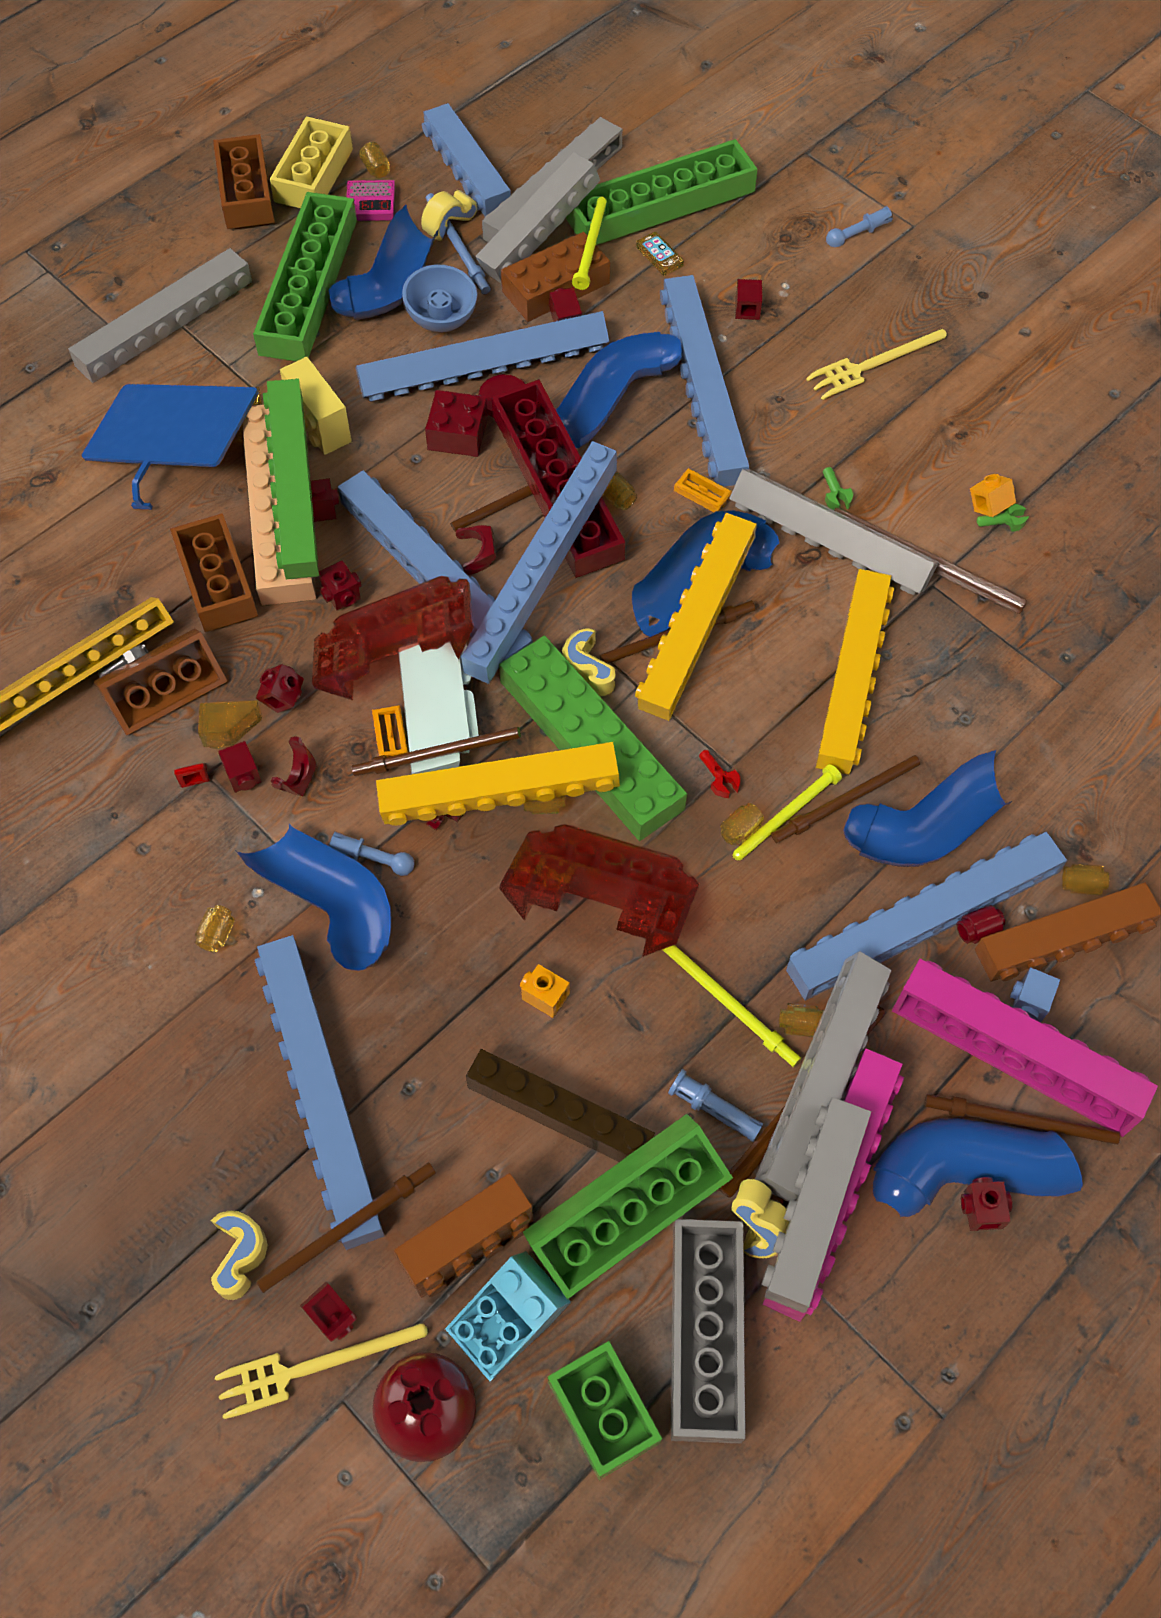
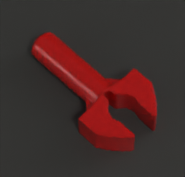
M703 750L699 754V758L715 777V781L711 783L710 787L714 794L723 798H729L730 792L723 785V781L730 783L738 793L740 786V775L735 769L731 772L724 771L708 750Z

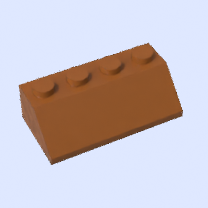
M195 628L94 681L104 701L126 735L228 682L203 634Z

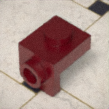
M327 1282L300 1305L330 1342L336 1338L338 1340L344 1338L353 1329V1322L357 1319V1316Z

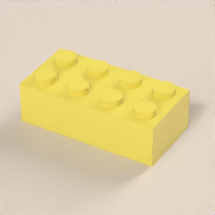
M306 116L270 177L274 202L301 208L307 192L328 195L353 150L350 126Z

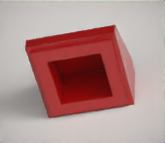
M206 763L174 770V774L182 788L209 781Z

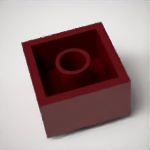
M436 390L425 428L427 450L478 457L488 419L487 397Z

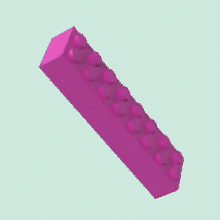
M919 959L892 1009V1012L1109 1130L1120 1132L1121 1137H1124L1143 1120L1158 1088V1085L1150 1082L1149 1078L1144 1074L1135 1071L1131 1072L1120 1066L1114 1058L1100 1055L1090 1050L1084 1042L1070 1039L1060 1034L1054 1026L1040 1023L1030 1018L1029 1014L1024 1010L1012 1008L1002 1003L996 995L974 988L966 979L958 976L954 977L944 972L938 964L931 961Z
M865 1049L847 1088L844 1101L869 1110L871 1114L809 1308L805 1313H802L767 1298L764 1299L762 1305L799 1322L806 1314L811 1316L813 1310H816L823 1293V1289L818 1288L819 1282L823 1284L832 1270L835 1257L831 1256L830 1253L831 1251L836 1252L846 1233L847 1226L843 1225L842 1222H847L857 1204L859 1195L855 1194L854 1191H859L861 1184L865 1182L871 1165L865 1162H870L873 1153L875 1154L882 1135L878 1133H881L884 1124L889 1119L893 1109L891 1104L904 1080V1077L899 1075L903 1064Z

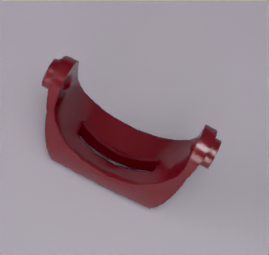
M478 525L456 530V537L458 539L474 538L482 541L478 555L470 562L461 565L467 575H472L488 568L497 557L492 527Z
M294 736L289 740L293 751V764L290 775L286 782L279 777H272L271 785L275 789L297 796H304L317 765L313 755L306 748L302 739Z

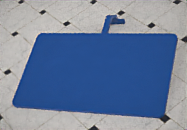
M126 384L121 388L84 449L82 457L86 461L142 463L132 481L134 502H132L131 506L133 509L151 510L153 508L151 503H144L140 498L139 484L150 464L203 467L219 465L258 396V390L255 387Z

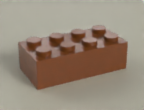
M256 134L213 140L221 206L227 229L275 223L261 135Z
M584 231L501 269L502 292L527 322L550 312L548 306L550 292H554L558 288L567 289L574 287L572 279L574 274L579 271L588 237ZM596 245L588 272L590 277L589 287L585 290H579L574 287L577 299L610 284V260Z
M223 513L170 528L204 632L257 617L258 614Z
M508 1173L394 1249V1252L421 1298L427 1294L429 1297L435 1296L446 1287L445 1282L455 1275L460 1278L469 1273L475 1267V1261L484 1255L486 1258H490L497 1254L503 1248L502 1243L512 1236L514 1239L523 1236V1231L528 1229L530 1224L533 1223L532 1205L512 1175Z

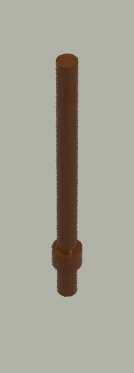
M527 485L451 522L450 525L456 532L459 528H465L533 494Z
M751 600L734 607L732 605L723 607L714 625L722 622L727 624L736 621V617L755 611L753 601ZM670 630L600 654V660L608 664L658 646L663 634L668 635Z
M514 727L390 757L381 755L373 757L372 761L352 765V772L354 776L372 772L381 774L389 772L390 768L521 738L519 727Z
M913 755L803 816L801 814L789 820V824L772 832V839L775 843H779L793 834L799 835L807 831L811 824L919 766V758Z
M926 1094L925 1107L948 1111L949 1115L963 1118L964 1115L1116 1145L1120 1141V1132L969 1103L966 1101V1098L952 1096L949 1099Z
M428 1162L408 1177L403 1175L393 1182L395 1186L256 1281L261 1291L264 1293L401 1197L406 1199L416 1192L414 1188L436 1174L432 1165Z

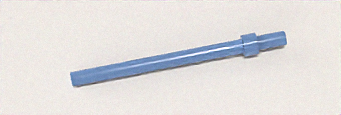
M433 193L426 196L427 202L434 196ZM448 219L446 234L469 270V277L478 285L482 294H488L491 288L485 280V273L479 265H476Z

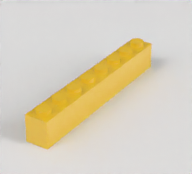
M725 513L722 522H716L712 532L713 541L711 544L707 543L702 552L701 559H703L700 567L696 566L691 576L692 585L690 589L685 588L680 599L682 606L679 612L674 611L669 622L671 629L668 635L663 634L658 644L660 652L656 659L652 658L646 671V674L649 675L645 683L641 681L637 687L635 697L638 698L639 710L670 721L755 539L756 523L729 513Z
M863 569L858 570L815 768L824 769L828 764H831L841 774L850 775L852 766H858L862 749L857 748L858 741L863 742L867 725L862 724L863 717L868 718L871 701L866 700L867 694L873 693L876 677H871L872 670L877 671L881 654H876L877 647L882 648L885 632L880 631L881 625L886 626L890 609H885L886 603H891L894 587L889 586L891 575Z
M150 597L1 690L0 732L172 624L174 621L160 599Z
M613 742L376 780L380 815L384 824L394 826L416 819L429 821L436 818V816L446 814L459 816L466 811L477 809L480 811H490L496 806L502 805L520 806L526 801L538 800L545 802L563 795L576 797L584 794V792L594 790L607 792L614 787L620 786Z

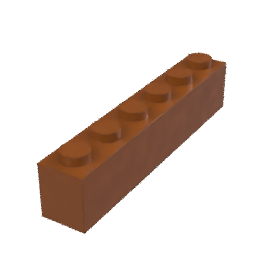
M1145 882L983 937L976 946L975 952L990 982L1002 979L1005 982L1017 977L1020 974L1019 972L1030 967L1040 970L1047 965V962L1053 960L1064 962L1072 958L1076 952L1082 950L1085 953L1095 951L1102 946V943L1112 941L1113 944L1121 942L1128 938L1129 934L1137 931L1139 934L1147 933L1156 927L1155 923L1161 917V908Z

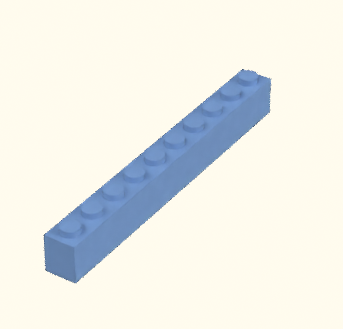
M694 276L664 279V289L660 290L661 305L666 306L665 319L666 323L671 324L670 335L676 336L681 340V377L687 381L686 395L687 398L692 399L691 412L693 418L697 417L696 428L698 437L703 439L704 458L708 457L709 460L708 474L710 478H714L715 483L723 487L736 484L742 469H749V464Z
M601 311L357 365L355 369L362 397H369L371 402L384 399V394L394 392V396L409 393L408 388L418 386L420 391L433 388V383L443 381V384L447 385L459 382L458 377L465 375L468 376V380L482 377V372L492 370V374L507 371L506 366L516 364L517 369L531 366V361L540 359L541 363L556 360L555 355L563 353L565 358L580 355L579 350L588 348L589 352L599 351L603 349V344L610 341L604 313Z
M594 441L591 442L463 652L461 660L465 674L487 684L491 682L499 668V664L503 662L617 471L616 450Z
M363 470L339 485L338 491L341 504L463 630L473 638L495 602L494 597L490 594L486 595L481 590L477 580L474 577H469L464 572L461 564L457 560H452L447 555L444 547L440 543L436 544L430 538L428 531L423 526L419 527L406 509L402 510L398 506L392 494H386L375 477L371 478ZM521 630L503 661L533 643L532 637L526 630Z
M1047 832L1038 836L1031 834L1024 838L1018 846L1012 849L1010 846H1007L998 851L994 858L988 861L981 859L975 862L970 867V870L964 873L960 871L954 872L945 879V882L937 886L934 883L923 888L919 895L913 898L906 896L897 901L893 908L887 911L880 909L871 914L868 918L869 920L861 924L858 922L849 924L843 929V933L835 937L827 935L820 939L816 946L808 950L801 948L795 951L790 956L786 971L806 1001L834 987L845 959L860 951L881 963L955 926L957 921L961 920L964 915L988 905L995 906L1058 874L1067 862V859Z
M291 935L257 946L260 958H256L255 963L259 976L265 975L268 985L262 986L268 1004H274L276 1013L270 1014L276 1032H282L284 1041L279 1042L283 1060L289 1059L292 1070L287 1071L288 1079L292 1090L298 1088L301 1099L296 1100L295 1103L300 1119L306 1118L309 1129L304 1130V1135L309 1149L315 1148L318 1159L312 1162L317 1179L324 1178L327 1190L322 1191L321 1194L326 1210L333 1209L336 1220L330 1223L331 1229H333L374 1199L294 936ZM378 1214L339 1240L342 1241L346 1250L385 1237Z

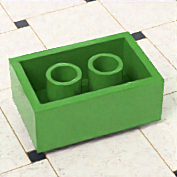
M609 1341L548 1376V1384L598 1480H601L661 1443V1435Z

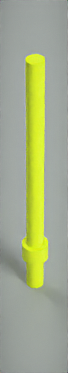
M662 935L657 940L656 945L758 1035L764 1041L763 1045L772 1053H778L793 1068L800 1062L802 1058L784 1043L785 1039L777 1031L774 1030L772 1032L666 936Z

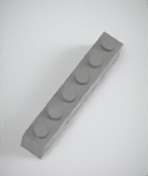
M573 152L475 256L482 270L502 284L501 269L531 256L539 245L547 239L555 228L563 222L570 212L601 181L595 165L576 152Z
M832 1097L828 1107L821 1106L815 1122L816 1125L821 1126L818 1137L811 1136L805 1152L806 1156L811 1157L807 1169L800 1168L794 1187L800 1189L797 1200L790 1199L784 1215V1219L789 1221L786 1233L779 1231L773 1248V1252L778 1253L775 1266L768 1264L761 1284L767 1287L765 1298L805 1313L809 1308L871 1111Z

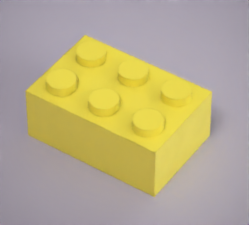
M302 358L281 368L282 380L299 378L303 397L305 429L315 448L319 447L323 454L326 455L351 443L346 407L309 358Z

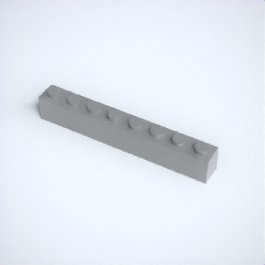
M602 117L593 124H590L582 134L575 137L566 148L562 149L550 162H547L535 175H532L520 188H517L509 198L501 202L493 212L485 216L482 220L483 240L489 242L573 152L592 162L596 170H598L622 148L623 129Z
M231 248L222 252L68 348L75 367L92 383L106 376L111 371L250 284L252 278L248 263Z
M742 469L729 498L736 502L735 507L745 512H750L751 509L759 513L758 517L766 520L767 523L772 524L775 521L781 524V530L791 535L799 533L806 537L805 542L815 547H819L821 544L829 548V554L843 559L845 556L853 560L852 565L859 569L867 570L869 568L877 573L891 575V580L901 584V590L915 595L916 592L921 593L925 591L939 563L751 469Z
M860 951L844 961L755 1177L756 1180L767 1185L771 1189L772 1194L786 1202H789L790 1199L796 1200L800 1189L794 1187L800 1168L807 1169L811 1157L806 1156L805 1152L811 1136L818 1137L821 1126L816 1125L815 1122L822 1105L828 1107L832 1097L842 1101L845 1100L846 1092L844 1089L848 1080L856 1072L857 1064L855 1061L868 1042L866 1033L869 1026L876 1020L879 1014L878 1003L880 998L886 994L890 985L887 980L891 969Z

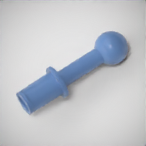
M886 206L870 215L864 214L863 221L846 229L840 230L835 228L830 230L826 236L827 244L831 247H840L844 244L845 239L862 231L874 232L875 228L892 221L891 210Z
M334 832L329 847L354 857L353 859L356 861L361 856L391 866L393 872L400 876L408 875L414 869V859L406 852L393 855L363 845V838L357 840L338 832Z

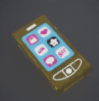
M656 231L636 241V248L663 276L683 267L684 260Z

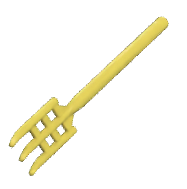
M940 329L867 359L860 364L850 363L848 358L842 359L816 370L807 377V381L822 374L828 377L814 387L816 391L831 383L835 386V388H832L821 397L824 400L829 396L863 383L864 378L860 376L862 371L872 369L946 338L947 333L944 329ZM832 370H835L837 374L834 375ZM852 375L854 380H851L848 376ZM842 379L844 384H841L839 380Z
M418 1324L301 1362L291 1368L281 1365L279 1363L280 1355L275 1353L227 1369L216 1375L215 1380L218 1381L241 1374L243 1385L236 1386L220 1394L219 1399L223 1400L245 1393L247 1404L223 1414V1418L228 1419L288 1400L289 1393L285 1389L291 1379L304 1377L423 1338L427 1335L428 1329L425 1324ZM272 1364L274 1374L266 1377L264 1366ZM256 1369L258 1380L251 1382L249 1371ZM276 1383L278 1394L270 1396L268 1385ZM261 1388L263 1399L255 1401L253 1390Z

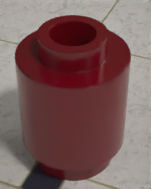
M988 905L964 915L961 920L957 921V931L966 944L971 942L977 944L981 938L1003 931L1005 918L998 908L995 909L992 905Z

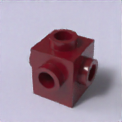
M343 560L319 571L320 592L326 603L331 602L337 611L344 607H349L361 599L359 588L362 587L361 581L356 572L351 573Z
M280 664L271 669L269 668L264 671L260 678L261 685L255 699L277 713L294 707L295 702L298 701L302 694L301 687L304 678L287 665Z
M990 1177L977 1178L964 1190V1194H961V1209L963 1214L968 1216L970 1231L1004 1229L1011 1222L1009 1212L1012 1211V1198L1010 1193L1005 1191L1004 1181L993 1182V1179Z

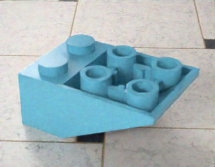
M525 1251L511 1256L445 1330L485 1377L492 1381L554 1322L571 1301L565 1297L560 1288Z

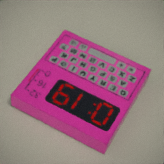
M395 180L347 181L346 197L354 198L357 221H390L393 219Z

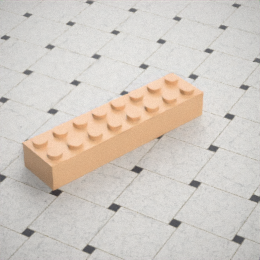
M264 405L251 406L243 421V435L258 596L262 606L315 600L314 577L286 580L284 570L278 569L276 552H281V545L276 546L274 529L279 528V522H274L272 505H277V499H272L270 482H275V476H270L268 463L269 459H273V453H268L267 437H271V431L266 430L265 415L269 414V409H265Z

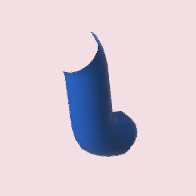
M407 205L401 208L387 227L371 270L365 274L347 276V279L338 281L329 289L331 305L335 312L344 317H354V320L379 316L399 307L403 303L402 290L405 281L413 272L425 266L433 241L438 236V230L433 238L425 236L412 221Z
M661 332L643 333L612 342L593 356L556 409L576 448H581L600 431L630 383L642 377L661 376L664 371L671 370L678 364L681 359L680 339L670 334H661Z
M735 510L717 511L700 518L689 527L643 580L634 585L632 605L641 631L646 636L651 637L669 628L673 612H679L682 606L680 599L684 589H690L692 585L691 576L696 566L700 567L703 562L701 556L707 543L711 544L713 541L712 532L717 521L722 522L725 513L756 523L755 539L741 569L751 571V569L763 570L773 565L771 563V555L774 548L780 543L775 531L765 524L766 520ZM649 616L660 619L657 624L649 626Z
M996 750L978 755L961 765L910 810L900 811L883 804H879V806L865 804L851 809L843 829L846 840L853 848L860 851V856L883 864L897 867H919L938 861L954 851L1003 806L1011 803H1005L997 789L994 773Z
M290 823L285 836L272 846L253 853L237 852L243 862L262 878L328 913L330 924L327 941L331 946L334 959L344 968L356 971L370 968L380 959L382 952L387 950L391 930V914L385 889L374 874L356 860L295 829Z
M939 1118L919 1123L897 1136L882 1153L873 1168L876 1174L872 1182L876 1201L890 1205L899 1212L900 1217H910L920 1212L926 1204L930 1206L940 1188L950 1182L970 1185L974 1179L990 1177L993 1179V1182L1004 1181L1005 1191L1032 1196H1062L1078 1192L1083 1186L1079 1165L1066 1142L1053 1131L1038 1132L952 1118Z

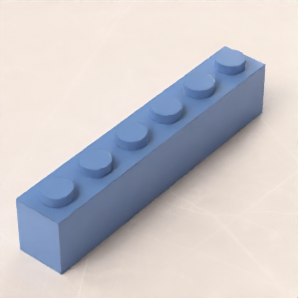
M449 103L424 111L422 129L425 136L430 137L435 150L441 153L445 165H449L455 179L460 180L466 195H470L476 201L477 210H480L484 216L490 214L501 202L511 196L509 187Z

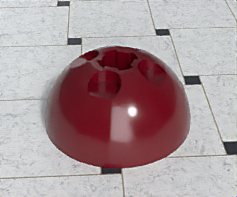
M432 1352L411 1354L394 1363L380 1379L373 1398V1420L379 1437L396 1455L415 1462L438 1460L456 1450L469 1434L476 1413L474 1388L466 1372L450 1358ZM423 1391H424V1394H421V1395L417 1396L416 1398L414 1397V1395L416 1396V1395H418V1394H420V1393H423Z

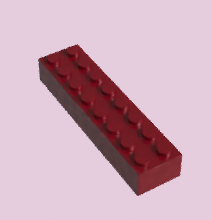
M540 379L493 395L491 400L493 417L540 510L546 518L579 464L581 457ZM602 496L565 556L575 578L625 560L626 542Z

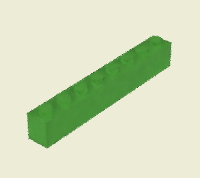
M299 378L267 381L268 392L263 393L265 409H269V414L265 415L266 430L271 431V437H267L268 453H273V459H269L268 463L270 476H275V482H270L272 499H277V505H272L274 522H279V528L274 529L276 546L281 545V552H276L278 569L284 570L286 580L319 576L300 381Z

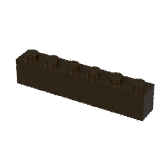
M480 1049L466 1074V1082L469 1089L618 1162L655 1137V1132L483 1049Z

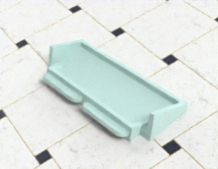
M442 616L398 628L396 634L409 752L479 736L473 693L463 689V685L468 684L471 680V676L464 673L461 656L467 648L465 632L456 629L455 624L444 627ZM470 750L411 763V775L459 767V753H469Z

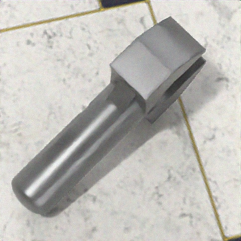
M140 644L123 653L122 657L98 670V675L101 678L149 652L144 644Z

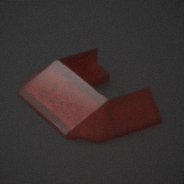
M439 576L337 617L333 621L334 627L329 633L321 632L314 639L312 685L314 689L353 700L354 680H358L370 673L371 663L417 645L420 646L422 652L430 649L441 648L445 643L450 642L459 660L474 628L468 580L459 578L456 582H452L449 577Z
M562 824L555 826L554 831L541 833L540 830L528 832L502 879L499 889L524 921L533 904L558 911L566 892L623 909L616 930L646 939L642 957L678 943L699 883L693 876H687L683 871L684 865L677 857Z

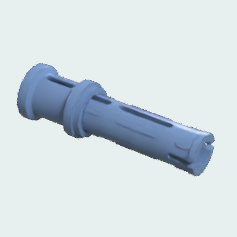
M682 1069L668 1094L671 1096L676 1094L690 1103L692 1109L704 1110L753 1142L763 1123L711 1092L710 1085L700 1084L689 1077L686 1070Z

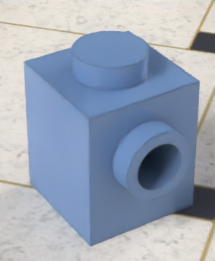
M1030 967L1022 981L1017 980L1013 987L1010 998L1015 999L1012 1008H1020L1027 1012L1030 1018L1042 1022L1050 1011L1060 979Z

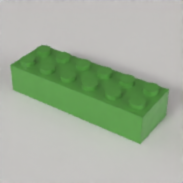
M686 1114L523 1231V1234L562 1293L569 1299L733 1179L701 1127Z

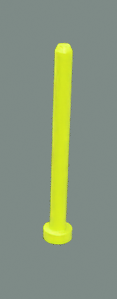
M605 197L597 199L579 271L574 274L572 279L573 286L579 290H585L589 287L590 277L588 272L607 203Z
M828 764L822 770L823 775L735 849L732 855L733 858L737 861L742 860L829 784L836 785L840 782L842 775L835 766Z

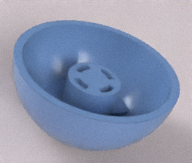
M430 265L416 270L407 278L403 286L402 297L406 311L419 326L432 332H449L459 328L470 318L476 305L477 290L472 279L463 271L447 265Z

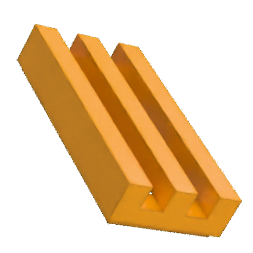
M689 468L674 485L675 492L712 512L721 511V508L725 507L727 500H730L729 498L732 493L729 489Z
M400 705L372 710L379 756L386 755L390 757L407 753ZM393 713L396 714L401 749L399 750L395 748L390 714ZM381 715L385 717L390 751L384 752L379 721V716Z

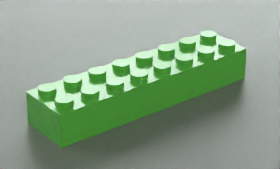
M734 139L597 184L580 204L570 212L566 220L576 235L583 231L588 235L597 199L605 197L607 203L596 245L753 193L755 192L758 169L738 141Z
M312 192L306 193L253 333L258 356L298 361L305 357L309 358L330 299L329 289L336 282L357 222L354 198Z
M545 635L499 664L500 682L559 750L613 742L620 786L614 787L607 792L595 791L639 842L685 810L687 793Z

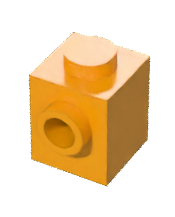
M990 474L970 488L974 512L994 517L1016 503L1012 479L1000 476L999 474Z
M539 964L533 972L528 971L520 983L522 1000L554 1018L570 994V982Z

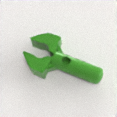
M831 467L825 468L823 475L831 491L826 493V505L832 510L839 508L838 497L845 502L846 509L848 510L854 495L852 489H842Z
M1015 503L1005 509L1004 513L997 514L994 517L987 515L979 516L977 518V525L982 527L1006 524L1009 525L1011 532L1019 531L1025 526L1029 516L1015 517L1023 516L1026 510L1025 507Z

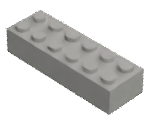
M677 1219L673 1226L671 1441L741 1444L745 1440L743 1222Z

